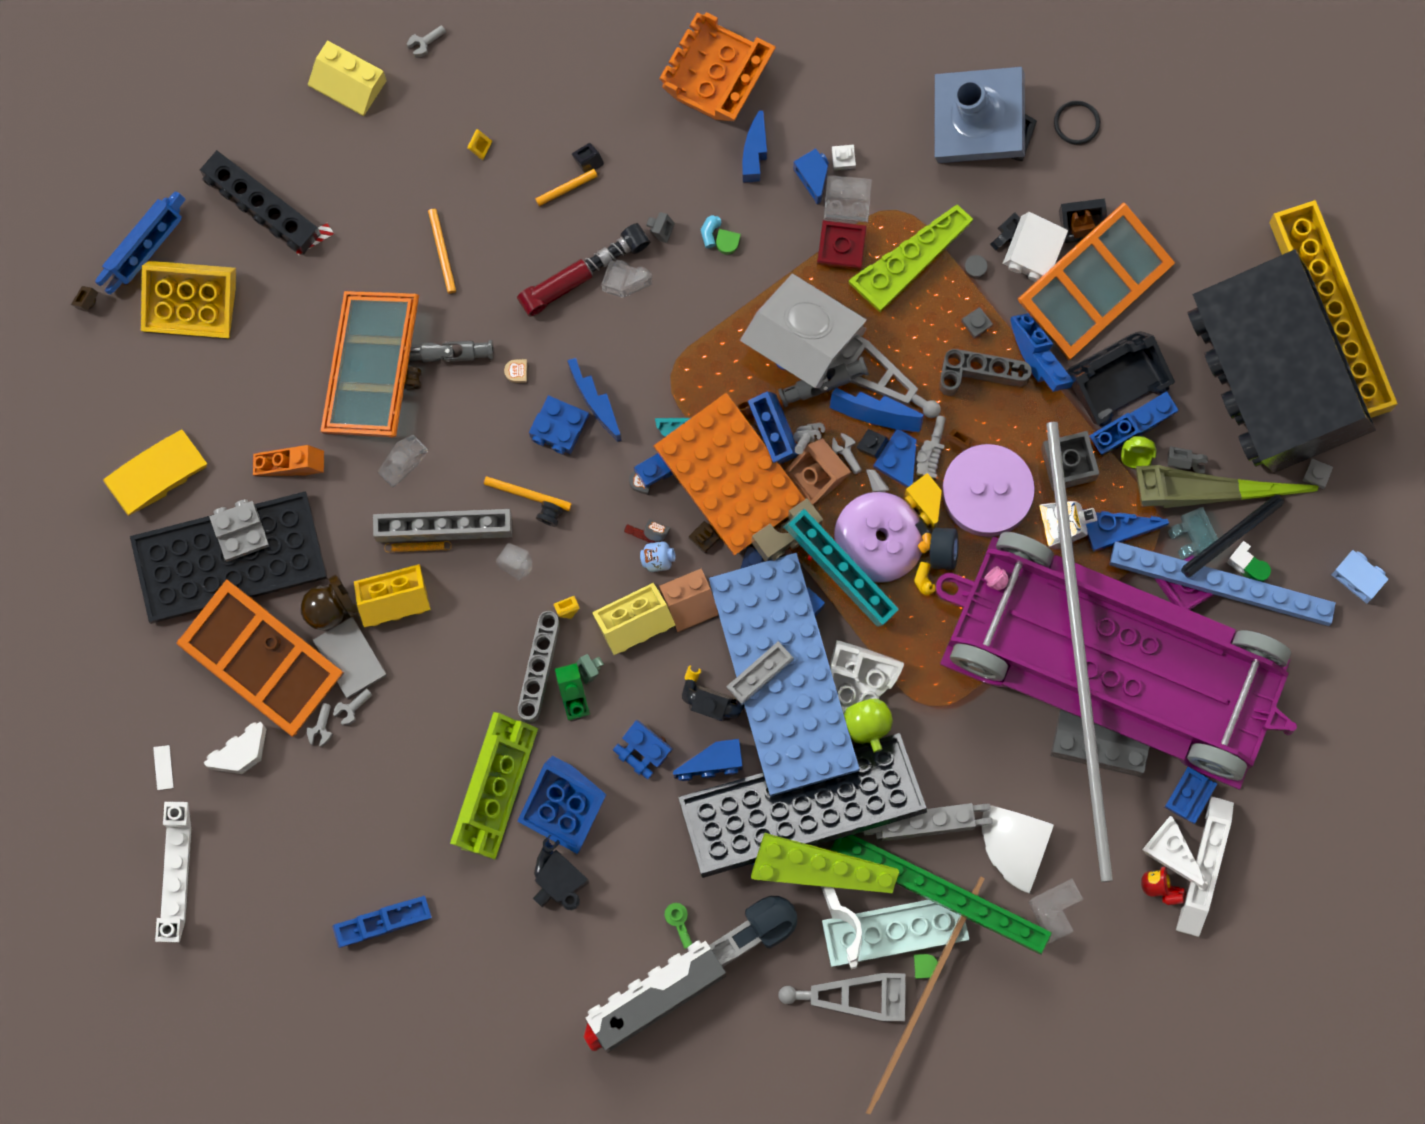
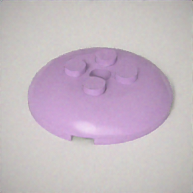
M872 492L861 495L852 500L842 510L837 519L834 531L835 542L873 582H889L901 578L913 569L922 555L918 544L923 540L915 526L920 518L905 500L896 495L885 492ZM881 530L885 534V541L877 539L876 531Z

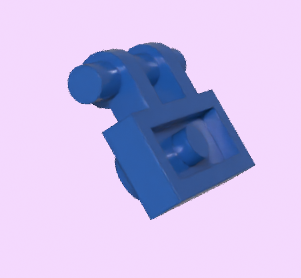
M636 720L622 737L629 745L624 749L620 744H617L613 749L619 755L618 758L622 762L626 761L635 769L634 772L639 776L643 775L647 780L653 775V772L647 768L648 765L652 763L659 767L673 750L639 720ZM634 750H637L645 757L641 762L632 755Z

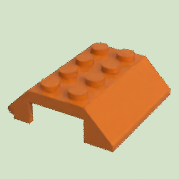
M707 12L703 15L696 13L689 25L694 31L687 29L679 43L683 49L677 47L668 62L673 68L666 66L659 78L664 83L662 88L677 101L715 120L735 121L776 46L758 37L752 42L718 25L717 17Z

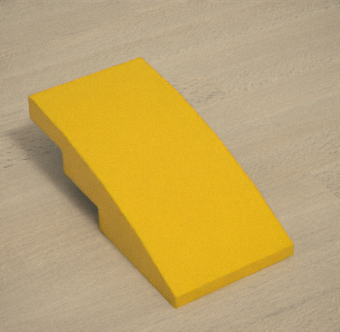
M181 429L122 465L104 478L103 482L126 514L130 516L165 497L168 491L185 483L188 477L205 469L207 463Z

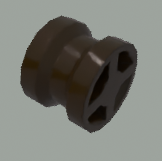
M407 368L404 390H418L421 388L419 377L422 375V370L420 368Z

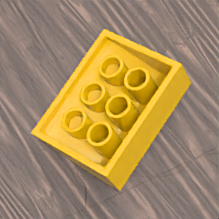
M156 261L146 262L142 265L141 331L230 338L236 290V268Z

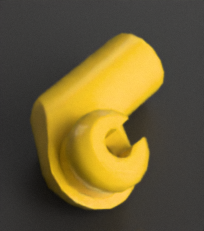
M920 562L914 582L922 594H933L936 589L935 584H932L927 577L931 565Z

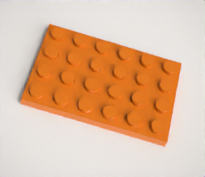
M727 393L723 394L653 446L734 556L752 543L751 538L754 534L770 523L774 527L788 516L789 510L805 500L778 462L773 463L766 445Z

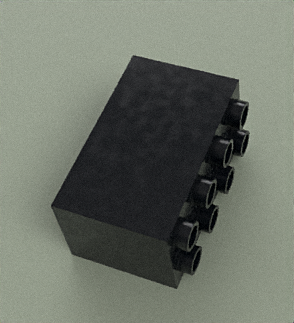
M1296 249L1192 294L1197 308L1187 312L1190 322L1197 336H1201L1205 344L1212 342L1214 349L1204 353L1213 376L1215 378L1218 377L1222 385L1226 383L1230 385L1231 390L1221 394L1222 400L1231 419L1235 418L1239 426L1246 424L1248 432L1239 435L1238 438L1248 461L1252 460L1255 467L1264 464L1273 473H1276L1376 431L1309 269Z

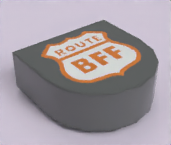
M633 471L629 477L631 488L636 492L649 495L651 485L645 488L636 472Z
M649 519L646 523L644 534L650 540L663 541L667 537L670 527Z

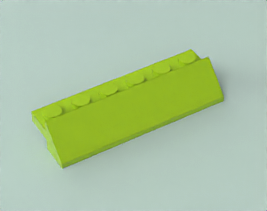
M493 712L450 844L462 848L461 850L496 859L538 728L523 721L514 720L501 713Z

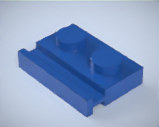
M1187 767L1164 808L1195 824L1217 783Z

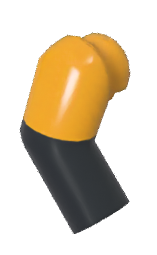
M920 519L915 526L923 540L918 544V547L924 554L930 550L932 532L924 520Z

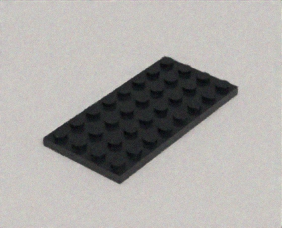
M304 491L255 504L269 547L228 562L224 558L209 516L130 536L149 623L152 624L202 611L226 579L250 598L326 579L327 574L307 492Z

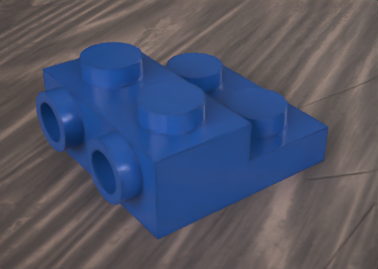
M548 395L540 413L537 414L531 426L529 435L532 441L538 445L544 446V444L552 446V450L564 455L566 452L571 455L589 417V412Z

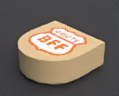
M527 359L511 360L506 364L504 372L510 382L527 383Z

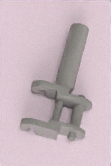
M807 424V426L797 428L793 435V439L798 442L795 447L797 454H802L808 443L815 441L814 435H817L818 440L821 438L818 428H821V432H824V424Z

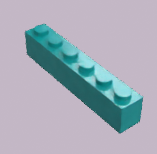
M805 509L799 511L784 526L789 534L877 627L887 622L899 610Z

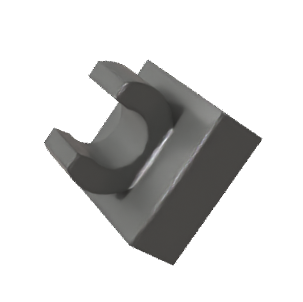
M659 212L657 219L649 217L646 224L647 227H651L650 231L655 237L665 243L668 242L675 225L669 215Z

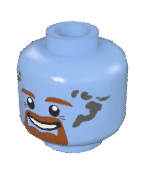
M664 541L646 544L644 550H641L640 553L642 566L647 568L649 572L669 570L672 562L675 561V551Z

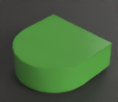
M719 229L716 239L717 249L726 255L734 253L738 248L741 234Z
M929 954L914 955L915 979L931 977L937 965V960L934 956Z

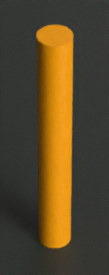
M592 169L535 198L538 206H541L598 177L597 173Z

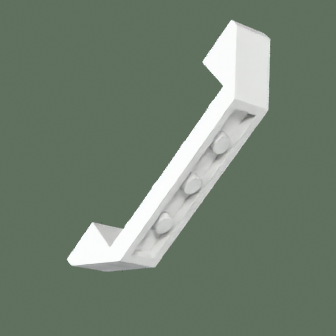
M1210 797L1205 816L1207 820L1196 859L1208 887L1204 890L1190 882L1185 905L1181 908L1176 931L1199 937L1211 904L1232 822L1233 802Z
M164 802L163 825L167 829L161 918H157L155 942L179 943L186 920L191 821L188 802Z

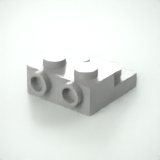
M247 499L240 500L235 503L236 507L228 510L226 507H221L213 511L214 515L209 516L226 562L269 547L256 505L253 501L248 502Z

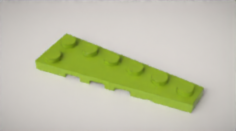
M955 205L932 221L930 225L918 231L909 240L899 244V247L890 253L888 252L876 263L869 265L849 280V284L881 313L973 222V218L959 205Z
M764 833L751 878L763 881L893 893L899 870Z

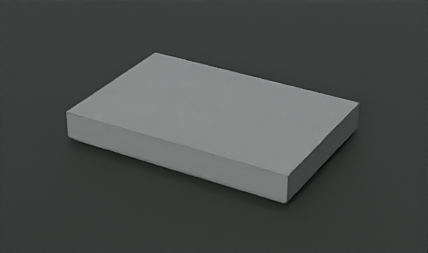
M353 617L313 640L319 652L344 672L337 682L347 699L387 676Z

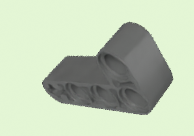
M951 349L944 357L939 389L944 395H955L959 390L962 377L1022 387L1030 379L1031 367L1027 362ZM951 358H955L960 363L956 366H953L948 362V360ZM973 362H978L979 364H981L982 368L979 370H975L970 366V364ZM995 366H1000L1003 368L1004 372L1001 374H997L993 371L992 368ZM1009 368L1011 369V374H1010V376L1007 375V374H1008V371H1009ZM1018 371L1023 372V377L1018 376ZM947 379H951L956 383V385L953 387H948L945 385L944 381Z

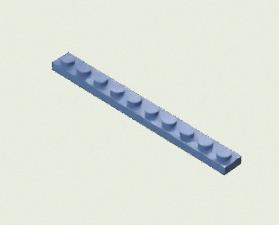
M1115 542L1113 545L1110 566L1326 626L1332 624L1335 602L1206 566L1187 578L1181 572V568L1188 561L1120 542Z

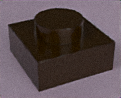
M82 286L71 305L76 309L88 311L95 304L96 296L99 292L91 287Z

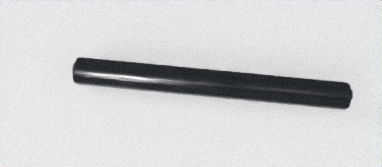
M1274 495L1181 568V572L1185 577H1191L1284 504V500L1280 495Z

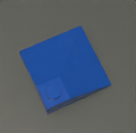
M552 755L544 763L517 822L545 837L551 835L550 839L556 842L559 840L560 845L578 854L607 794L573 766Z

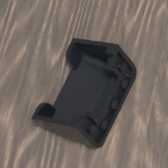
M1142 331L1126 336L1066 370L1074 381L1071 386L1093 423L1100 426L1112 421L1111 417L1114 415V410L1149 391H1157L1158 394L1170 389V385L1175 383L1154 335Z

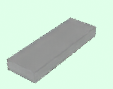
M778 641L726 687L743 705L789 665L794 658Z

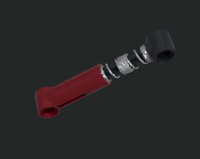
M634 223L625 228L620 234L621 238L617 239L616 243H611L610 247H604L597 251L590 259L586 258L585 261L579 259L537 286H530L520 292L517 300L527 315L532 317L539 314L548 304L591 279L592 272L600 271V267H606L613 263V260L616 261V258L620 255L624 256V253L627 254L628 252L636 254L647 248L651 241L639 223Z

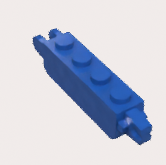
M174 192L169 198L157 199L102 265L104 269L97 276L95 283L101 286L113 276L114 278L105 289L107 294L114 293L122 283H129L142 268V265L149 260L179 224L182 218L179 214L181 211L179 208L186 199L178 192Z

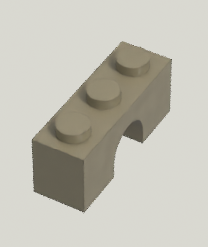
M808 498L788 512L787 517L791 520L799 511L805 509L822 526L823 518ZM771 523L751 538L753 546L765 562L769 560L775 561L785 555L784 551L790 547L795 549L800 545L789 532L779 533Z

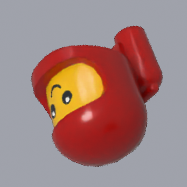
M1161 867L1159 871H1147L1141 878V887L1146 895L1150 897L1164 896L1162 897V902L1166 905L1185 903V898L1187 897L1186 889L1171 886L1167 867Z

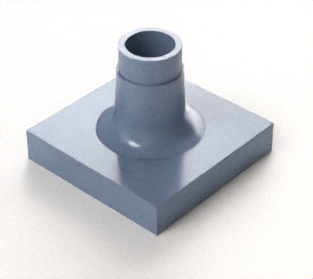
M1022 67L935 74V159L938 163L1025 157V73Z

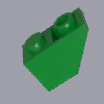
M577 663L555 668L567 719L572 720L590 715Z

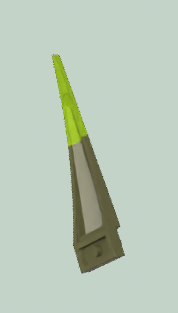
M1161 465L1136 466L1141 507L1163 505L1164 508L1261 498L1276 494L1287 495L1318 491L1319 487L1317 485L1271 483L1218 477Z

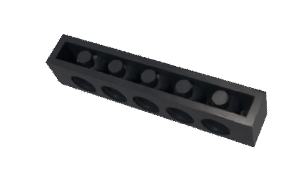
M216 150L201 167L202 180L211 188L216 186L220 190L219 193L225 199L234 200L236 202L235 205L242 212L246 213L248 211L251 213L254 221L261 226L264 224L268 226L270 233L276 238L280 239L282 237L287 241L286 245L293 251L297 252L299 250L305 254L321 235L316 225ZM230 175L227 181H220L223 176ZM247 188L245 193L237 194L239 189ZM257 201H264L262 206L254 207ZM276 213L281 214L277 220L271 219L272 215ZM292 226L298 227L293 233L287 232Z

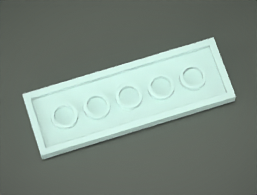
M930 900L857 913L855 915L860 921L862 931V945L858 962L946 945L960 915ZM841 919L822 920L831 967L849 964L846 949L853 944L856 938L855 929L848 922ZM966 921L955 943L969 941Z

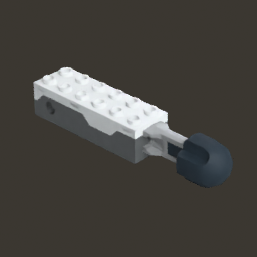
M781 896L765 897L745 910L746 922L712 944L708 945L706 941L703 943L699 940L688 947L689 952L682 956L680 953L674 955L668 960L669 964L662 969L660 966L654 968L647 973L649 977L642 982L640 979L635 980L628 985L629 990L622 995L620 992H617L608 998L609 1003L603 1007L598 1004L588 1011L589 1016L586 1017L588 1023L583 1036L590 1049L596 1052L603 1048L609 1053L724 979L726 972L723 967L762 942L766 948L771 949L787 939L794 932L797 925L795 907L788 899ZM615 1020L619 1022L624 1021V1025L620 1030L616 1027L612 1029V1024Z

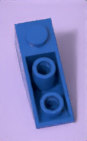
M739 739L713 743L674 770V778H679V781L692 780V776L701 775L702 778L715 777V773L724 772L725 775L738 774V770H742Z

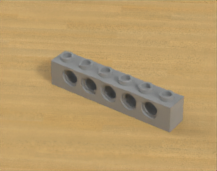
M510 509L373 514V537L377 543L512 537V514Z

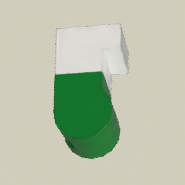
M1243 541L1227 563L1246 578L1264 583L1271 574V568L1268 563L1259 561L1247 552L1251 546Z

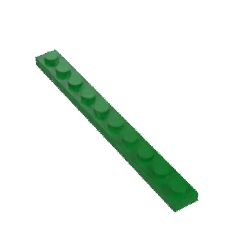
M854 835L836 839L831 848V851L897 868L899 874L896 884L1042 955L1052 935V932Z

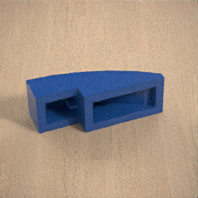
M758 111L747 134L742 160L743 183L760 181L759 160H767L763 111Z

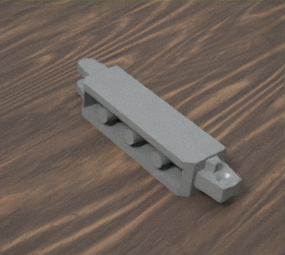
M969 803L927 809L925 814L863 831L864 836L876 835L877 839L891 841L973 830L977 826L993 824L992 818L987 817L977 820L974 818V812L988 811L991 809L990 804L973 805Z

